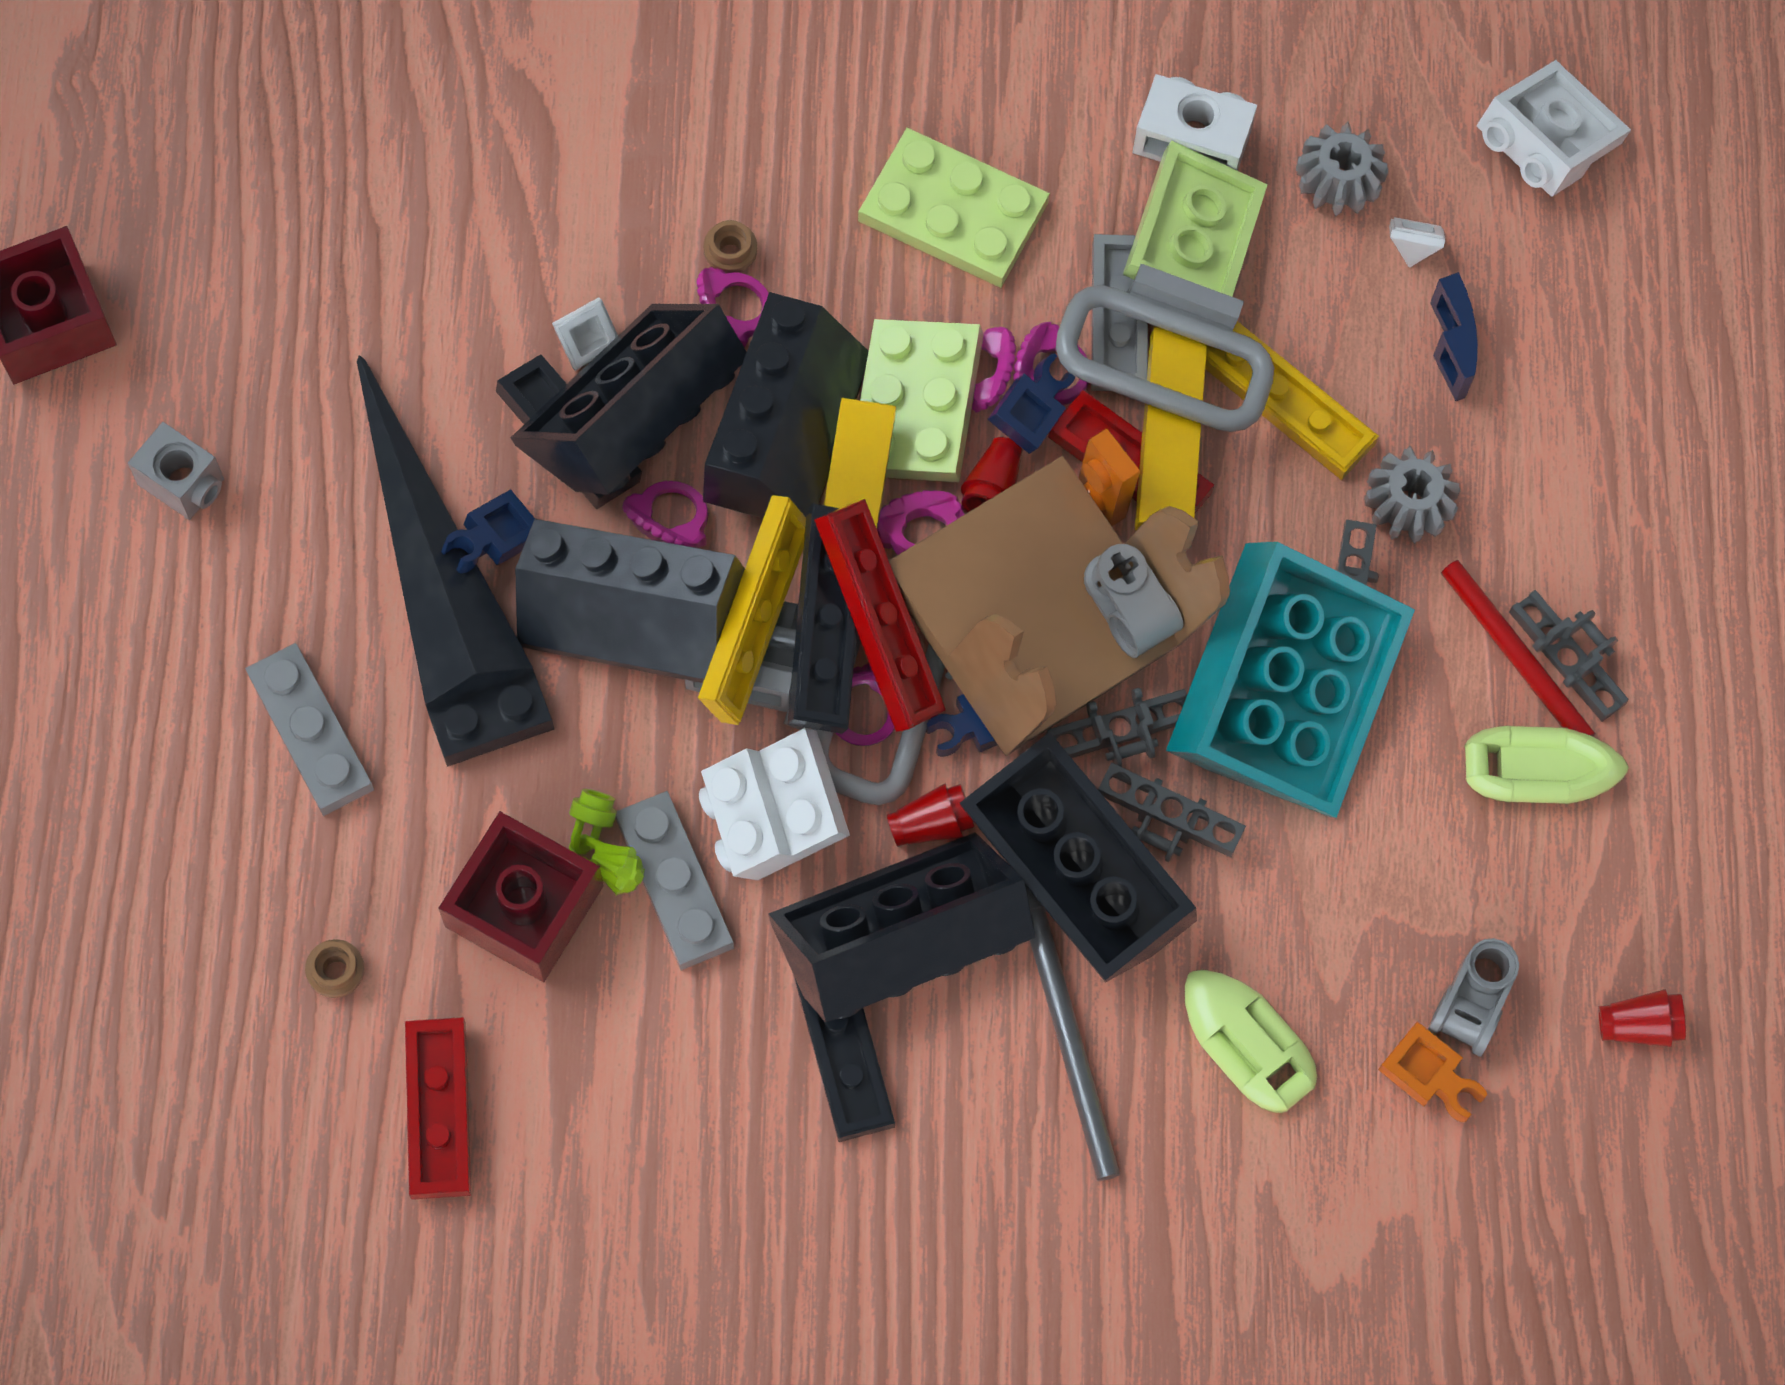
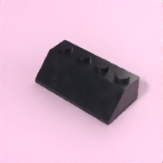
M769 292L705 462L703 502L759 518H764L772 495L789 497L805 517L807 516V509L813 503H820L829 477L841 398L856 400L865 375L869 352L823 306Z
M651 304L510 438L517 448L575 492L612 494L629 482V474L643 460L653 457L664 448L666 444L665 439L679 425L691 421L699 414L701 410L700 405L714 391L724 388L735 378L734 372L742 365L747 351L719 304Z
M534 519L515 568L517 639L522 648L703 683L745 568L736 555Z
M1050 732L960 802V806L1005 861L1024 879L1027 888L1105 983L1154 956L1197 921L1195 905Z
M976 832L768 913L771 926L803 997L825 1023L834 1019L850 1017L861 1008L888 997L902 996L915 986L940 976L956 974L967 965L992 955L1008 953L1015 946L1036 938L1024 879Z

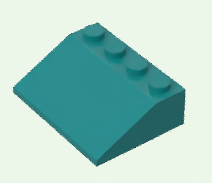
M1279 542L1246 543L1229 585L1230 595L1226 604L1219 611L1166 751L1223 777L1323 815L1337 818L1415 609Z

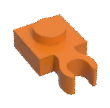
M1418 1021L1378 1069L1423 1107H1425L1434 1094L1443 1100L1445 1108L1451 1117L1459 1122H1466L1472 1114L1459 1105L1457 1100L1458 1094L1463 1092L1469 1093L1480 1103L1487 1096V1091L1480 1083L1472 1079L1461 1078L1453 1072L1463 1057Z

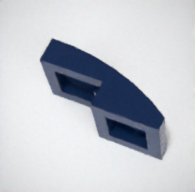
M1459 272L1439 279L1430 302L1444 330L1433 357L1455 401L1466 398L1475 376L1478 354L1474 313Z

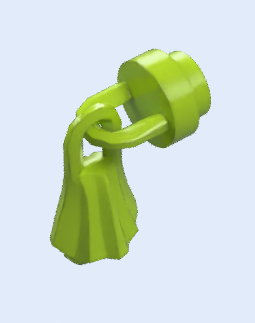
M582 789L580 797L573 798L569 814L576 818L569 849L579 855L586 854L594 849L595 852L591 860H588L600 866L602 880L616 895L636 890L644 878L645 871L642 860L636 855V850L633 847L611 845L599 840L602 828H609L614 824L617 811L613 808L615 799L600 791ZM585 823L594 825L590 836L582 834Z

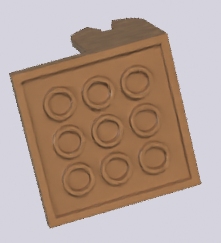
M1063 455L889 560L909 614L1005 756L1182 645L1226 604L1230 595L1229 577L1223 556L1201 560L1193 565L1186 555V550L1192 545L1199 521L1183 510L1171 506L1158 510L1124 544L1137 548L1144 555L1146 562L1159 583L1176 603L1183 619V628L1137 658L1127 655L1114 639L1106 619L1084 585V572L1087 565L1109 547L1123 544V542ZM1130 561L1128 564L1133 567V562ZM1118 567L1108 571L1109 577L1113 581L1123 577Z

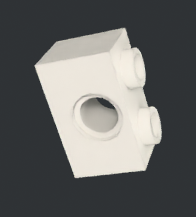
M1155 74L1137 125L1132 153L1161 162L1163 153L1172 140L1238 171L1252 130L1257 104L1247 102L1241 96L1234 93H1217L1197 87L1191 81L1181 77L1168 78ZM1197 121L1206 127L1193 128L1186 122Z

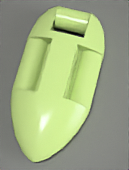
M1494 727L1481 730L1472 735L1464 746L1466 760L1465 779L1468 785L1484 797L1504 802L1569 804L1583 801L1610 790L1624 778L1629 769L1625 759L1611 746L1590 735L1568 728ZM1488 753H1497L1498 777L1489 775Z
M1197 970L1188 974L1185 983V1006L1194 1034L1201 1047L1242 1094L1262 1109L1274 1113L1287 1112L1310 1091L1315 1089L1317 1071L1309 1050L1263 995L1245 983L1223 973ZM1289 1062L1296 1073L1274 1090L1267 1080Z

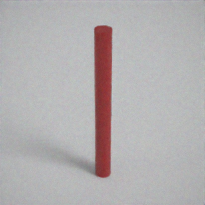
M1456 560L1445 567L1441 575L1560 726L1593 737L1596 733L1460 561Z

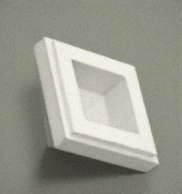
M1396 217L1390 220V238L1409 268L1444 248L1445 235L1441 226Z
M599 297L552 323L569 362L575 371L590 363L618 336L604 303Z

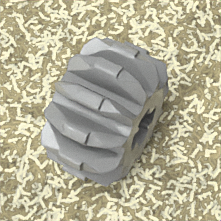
M1349 122L1342 126L1340 133H1336L1326 124L1320 130L1318 138L1309 136L1304 142L1303 154L1298 157L1296 164L1297 175L1301 176L1299 184L1301 194H1315L1313 199L1315 209L1321 207L1326 202L1332 204L1335 216L1342 213L1344 205H1347L1358 214L1364 208L1366 201L1374 202L1380 196L1381 184L1385 182L1388 174V164L1382 161L1385 154L1383 144H1369L1371 139L1369 129L1358 136L1352 134Z
M1411 446L1404 449L1401 460L1388 453L1382 459L1381 469L1375 468L1368 477L1367 483L1372 489L1368 490L1365 495V506L1377 509L1372 517L1373 524L1382 525L1389 522L1392 525L1389 532L1391 540L1397 538L1402 530L1408 531L1409 537L1414 544L1421 540L1424 530L1436 537L1442 532L1445 526L1444 521L1453 520L1458 510L1454 500L1459 496L1460 484L1448 481L1453 471L1451 464L1439 467L1433 465L1435 460L1433 450L1427 452L1423 460L1417 459ZM1403 491H1408V496Z

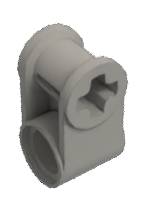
M1116 544L1106 549L1087 565L1084 572L1086 590L1106 619L1114 639L1127 655L1137 658L1182 630L1183 619L1176 603L1163 589L1146 562L1144 555L1137 548L1129 544ZM1130 561L1133 562V567L1128 564ZM1118 567L1123 577L1113 581L1109 577L1108 571Z
M1495 938L1484 939L1475 944L1460 964L1452 984L1446 989L1428 1030L1434 1035L1442 1032L1471 1046L1472 1053L1481 1057L1498 1025L1503 1012L1501 1009L1518 974L1519 961L1514 949L1505 941ZM1483 958L1494 961L1501 969V980L1489 982L1481 978L1476 971L1475 961Z

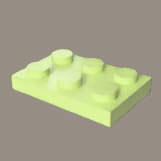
M906 128L859 209L858 222L1002 288L1047 207L1050 193L910 128Z
M1171 140L1163 153L1123 275L1134 280L1140 264H1144L1232 297L1268 184Z
M874 319L860 400L896 406L897 410L886 478L960 482L984 335L980 324Z

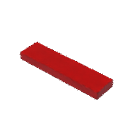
M862 499L814 519L895 731L900 732L911 729L945 711L944 703L866 500Z

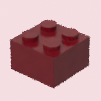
M68 226L0 251V360L13 385L117 346Z
M499 811L438 909L445 928L544 983L604 885L600 866Z

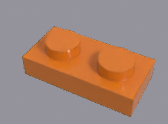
M1108 429L1089 439L1078 478L1111 526L1126 518L1140 470Z

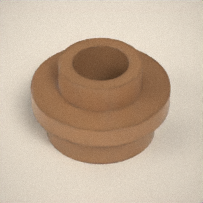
M735 220L722 221L710 229L705 236L703 244L704 255L707 262L713 268L721 269L725 273H738L747 269L754 262L757 255V240L754 233L744 224ZM726 245H735L740 251L734 254H726L721 249Z
M338 939L328 940L320 943L310 952L305 964V974L311 987L320 995L329 998L343 997L353 992L361 983L364 976V961L360 952L351 943ZM342 962L346 965V970L341 977L332 979L325 975L329 964Z

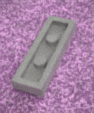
M1094 234L1092 243V286L1114 287L1129 293L1134 280L1123 275L1136 235ZM1093 308L1092 361L1147 380L1148 323L1108 308ZM1091 384V390L1093 391H1110L1105 388Z
M296 643L245 668L323 816L374 791L367 773Z
M668 791L618 810L615 817L627 846L633 847L636 850V855L642 860L643 868L645 869L642 880L680 970L734 949L733 940Z

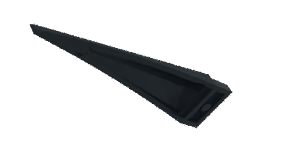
M359 355L357 366L424 701L447 767L554 730L553 721L533 666L478 565L469 572L458 573L456 569L460 559L468 555V553L461 548L451 549L444 555L441 552L447 536L458 529L366 360Z

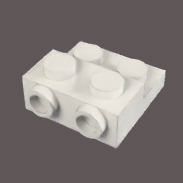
M1557 60L1494 97L1477 124V127L1482 131L1485 144L1495 152L1503 151L1520 167L1521 176L1528 185L1534 188H1543L1551 197L1582 178L1593 162L1621 145L1631 131L1626 124Z
M803 728L760 751L746 748L701 771L705 787L699 791V801L705 813L710 818L716 819L722 838L715 843V853L722 867L732 872L734 877L760 880L850 836L816 730Z

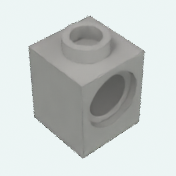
M164 422L158 426L128 462L138 486L188 520L194 516L199 508L205 509L214 502L224 480L217 460L212 454ZM177 469H193L189 476L182 480H169L170 475Z

